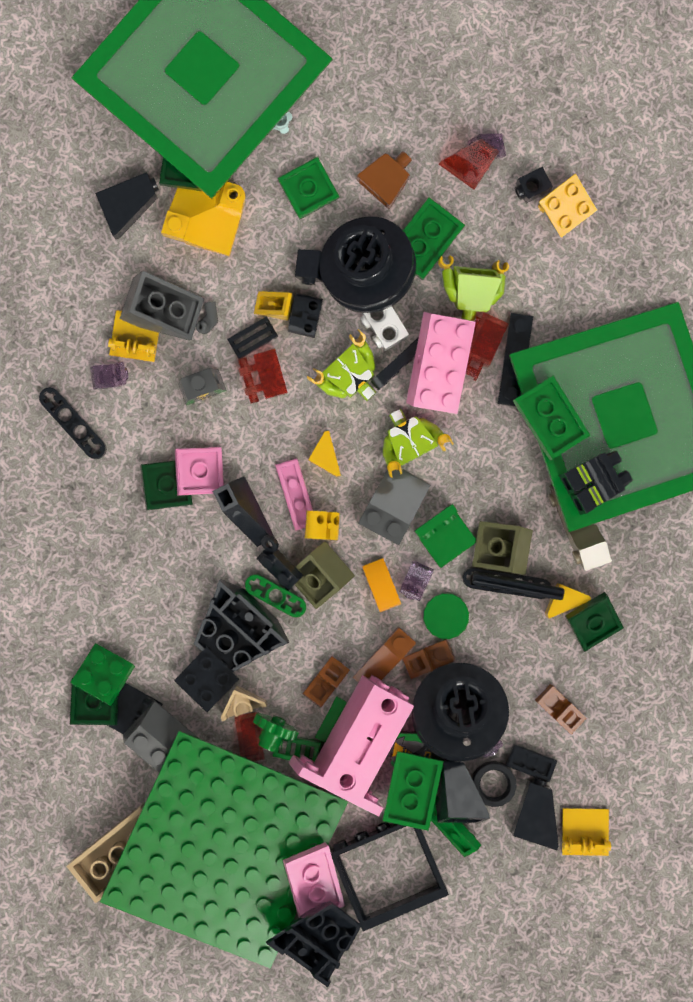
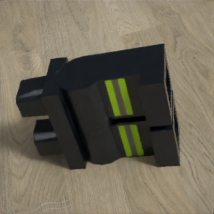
M617 451L599 454L558 475L568 494L574 493L591 483L590 486L570 496L580 515L589 513L605 501L625 491V487L633 481L627 470L619 474L616 473L613 466L622 462Z

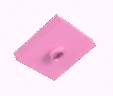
M221 447L175 449L177 496L213 494L212 491L224 485Z

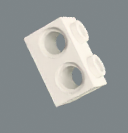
M392 306L382 310L384 316L381 320L372 319L371 313H362L363 316L360 317L365 328H371L375 334L372 336V339L378 349L383 347L384 351L409 337V333ZM392 329L396 336L392 340H386L382 335L383 331Z

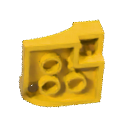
M226 182L212 199L203 191L177 188L169 211H167L161 234L164 237L184 242L187 245L230 257L246 202L243 188L237 184ZM232 192L238 194L235 199H231L229 196Z

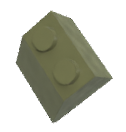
M480 521L472 566L526 575L533 530L521 526Z
M324 541L296 566L304 576L295 586L313 607L317 609L343 588L355 575Z

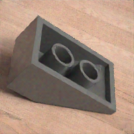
M141 271L132 279L120 319L139 328L190 341L195 331L204 298L145 271Z
M403 469L401 475L399 470H393V477L391 478L387 470L358 524L396 545H400L431 485Z

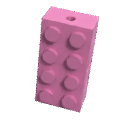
M429 312L423 313L406 400L407 404L413 407L458 413L476 322Z

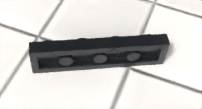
M510 314L497 402L499 405L516 407L513 400L522 395L509 355L529 348L534 316Z

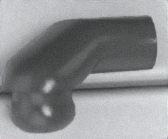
M216 302L204 303L206 315L196 324V330L199 333L207 334L217 325Z

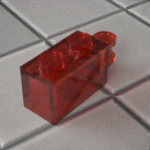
M483 312L481 318L476 316L474 320L476 322L465 373L473 377L474 381L477 380L483 366L487 368L490 366L509 323ZM471 361L480 364L478 369L469 366Z

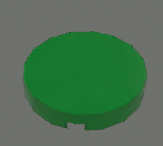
M442 593L434 596L427 602L423 620L426 628L432 635L440 639H452L465 631L469 623V611L461 598L453 594Z

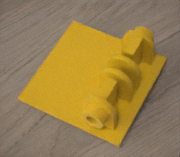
M573 174L539 200L540 204L538 205L539 210L542 213H546L561 238L597 211L576 174Z
M116 310L112 338H109L108 347H110L109 355L155 362L159 333L139 328L121 320L122 311Z
M562 808V855L609 856V851H611V841H609V809Z

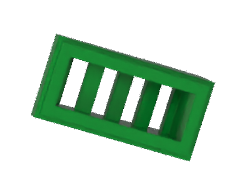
M297 737L296 741L283 738L284 741H287L286 753H279L280 747H277L272 757L290 760L293 756L291 755L292 743H296L294 756L300 758L301 746L306 745L304 756L309 758L311 747H314L313 758L309 759L315 762L324 746V742Z

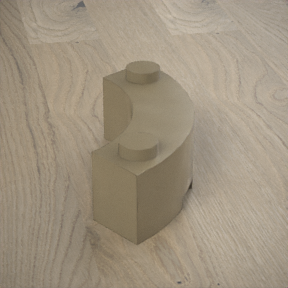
M549 485L551 494H548L551 506L557 508L566 535L574 550L572 555L577 565L581 564L583 569L587 571L612 562L606 540L596 524L568 532L553 485Z

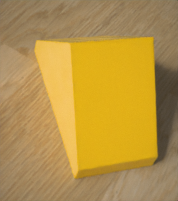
M258 291L254 314L289 321L293 302L292 293Z
M325 431L308 461L335 477H339L341 474L330 432Z
M557 583L555 587L564 588L565 590L563 600L550 599L545 611L546 618H552L590 601L591 597Z

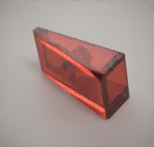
M257 712L235 717L240 756L252 761L265 759L264 748L258 745L260 741L258 737L261 730L257 724L253 723Z

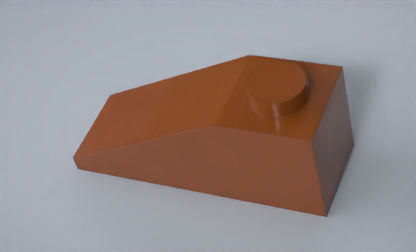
M398 626L352 678L359 682L362 675L369 679L372 675L382 680L413 648L416 641Z

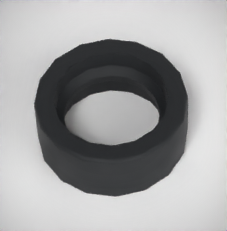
M497 761L485 762L473 773L472 780L485 805L490 807L503 806L510 802L515 795L517 788L516 778L511 769L504 763ZM488 771H500L507 778V789L499 797H489L481 790V778Z

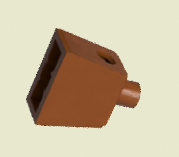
M403 151L395 159L385 153L357 175V181L387 209H390L409 180L410 174L405 168L412 159Z

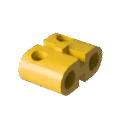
M306 510L305 538L338 540L340 513Z

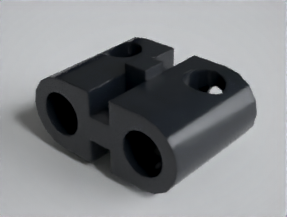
M296 293L288 332L315 338L323 299Z

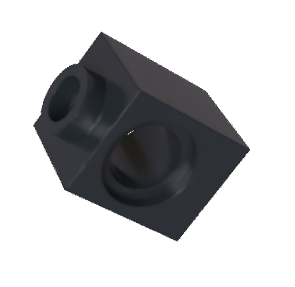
M542 166L518 178L514 189L517 197L520 200L524 199L527 204L549 193L553 186ZM534 182L538 190L530 191L526 183Z
M298 249L295 277L302 281L301 283L304 285H315V282L323 283L319 267L322 254L320 250Z

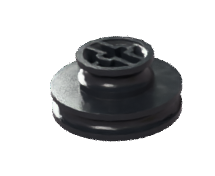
M367 216L346 222L330 235L322 249L319 267L323 283L337 303L354 312L374 313L393 306L405 296L414 281L417 263L413 247L405 232L398 225L381 217Z
M451 663L433 670L419 685L412 704L414 706L412 709L413 727L420 741L435 755L451 761H470L490 752L503 736L509 720V703L501 684L485 669L468 663ZM459 697L462 710H467L463 719L461 709H455L459 702ZM447 698L449 699L448 706L445 705ZM478 714V717L474 720V715ZM470 740L469 746L463 744V742Z

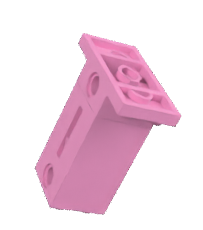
M362 675L315 762L303 755L300 758L293 755L289 761L290 766L298 776L379 816L383 807L378 803L379 799L372 795L373 792L369 790V787L414 707L408 702L410 697L393 686L389 687L372 675L370 679Z

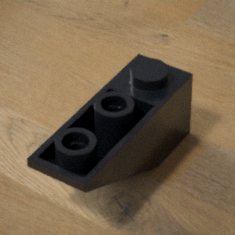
M245 476L212 491L222 512L257 547L262 545L261 540L264 536L272 535L274 537Z

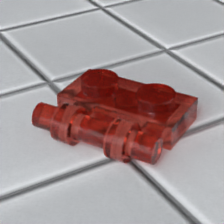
M276 349L254 354L255 364L252 365L248 364L247 357L238 360L240 365L238 369L239 374L243 376L246 386L244 391L245 395L249 397L250 404L259 402L257 393L262 391L266 400L288 394ZM258 371L261 384L254 385L251 373Z

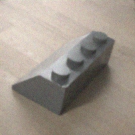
M154 700L123 734V742L160 772L179 730L194 737L197 736Z

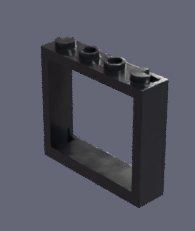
M383 822L376 826L375 831L370 833L367 830L354 835V840L346 842V840L338 841L333 844L334 848L330 849L332 860L363 932L449 895L422 829L414 828L437 885L367 915L364 913L340 855L406 826Z

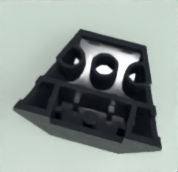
M222 579L217 584L216 592L211 599L207 614L194 641V645L201 651L207 647L232 672L289 643L280 622L244 588Z
M328 901L310 909L295 919L281 932L267 940L266 943L281 955L284 953L309 970L316 980L329 987L332 973L341 965L339 961L343 953L349 950L361 925L334 903Z

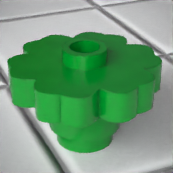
M257 712L253 723L262 728L258 737L260 739L258 745L272 752H275L276 748L280 747L283 738L296 741L299 731L285 723V719L276 715L272 717Z

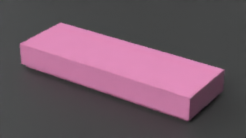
M296 458L275 465L295 531L305 528L306 510L313 511L299 462Z

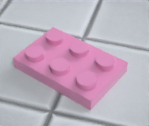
M326 842L283 860L299 917L310 909L328 901H331L339 908L345 906L330 849Z

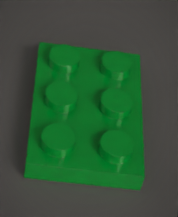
M430 197L403 230L415 252L417 263L415 275L422 281L465 227L464 223Z
M554 375L513 400L549 460H553L591 436Z
M397 750L382 820L429 831L443 760Z

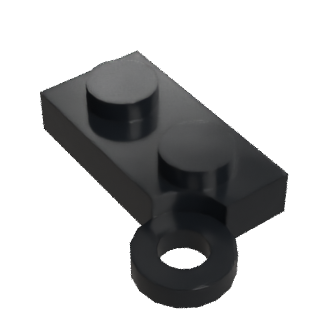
M266 535L261 540L262 547L265 550L256 559L289 591L304 575L278 550L279 544L276 538L272 535Z

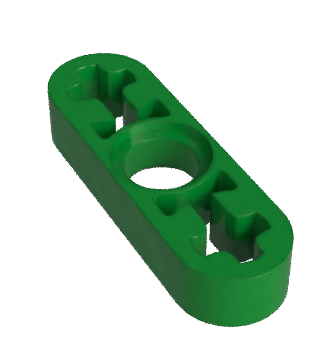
M255 574L247 578L245 588L249 594L291 617L298 618L305 613L307 606L301 597L261 575ZM251 580H261L259 584L265 588L267 583L271 585L266 591L265 598L261 596L262 590H251L252 585L249 584ZM274 589L280 590L283 595L282 600L278 603L272 602L269 598L270 592ZM287 594L291 596L288 601L296 603V601L301 602L300 607L303 608L301 612L296 611V613H292V607L287 604L285 609L281 607L286 600Z

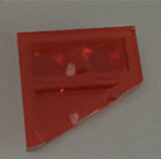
M480 138L451 156L443 158L438 165L475 190L499 154V151Z

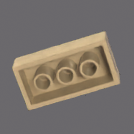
M144 802L66 866L95 903L103 895L145 804Z

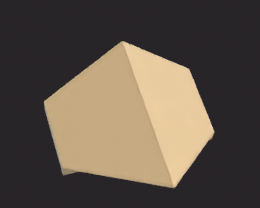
M236 686L221 715V719L225 721L229 717H237L241 714L252 712L253 709L267 707V701Z

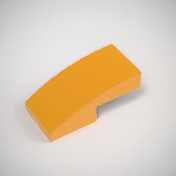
M384 558L362 566L379 611L383 612L401 605Z

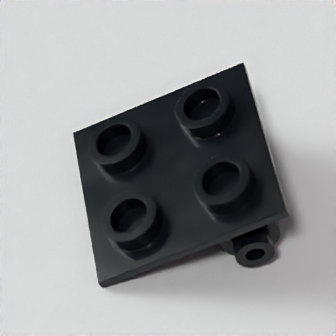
M206 647L174 681L202 709L208 712L233 687L239 678Z
M125 683L118 694L117 725L107 726L124 734L154 700L161 706L163 703Z

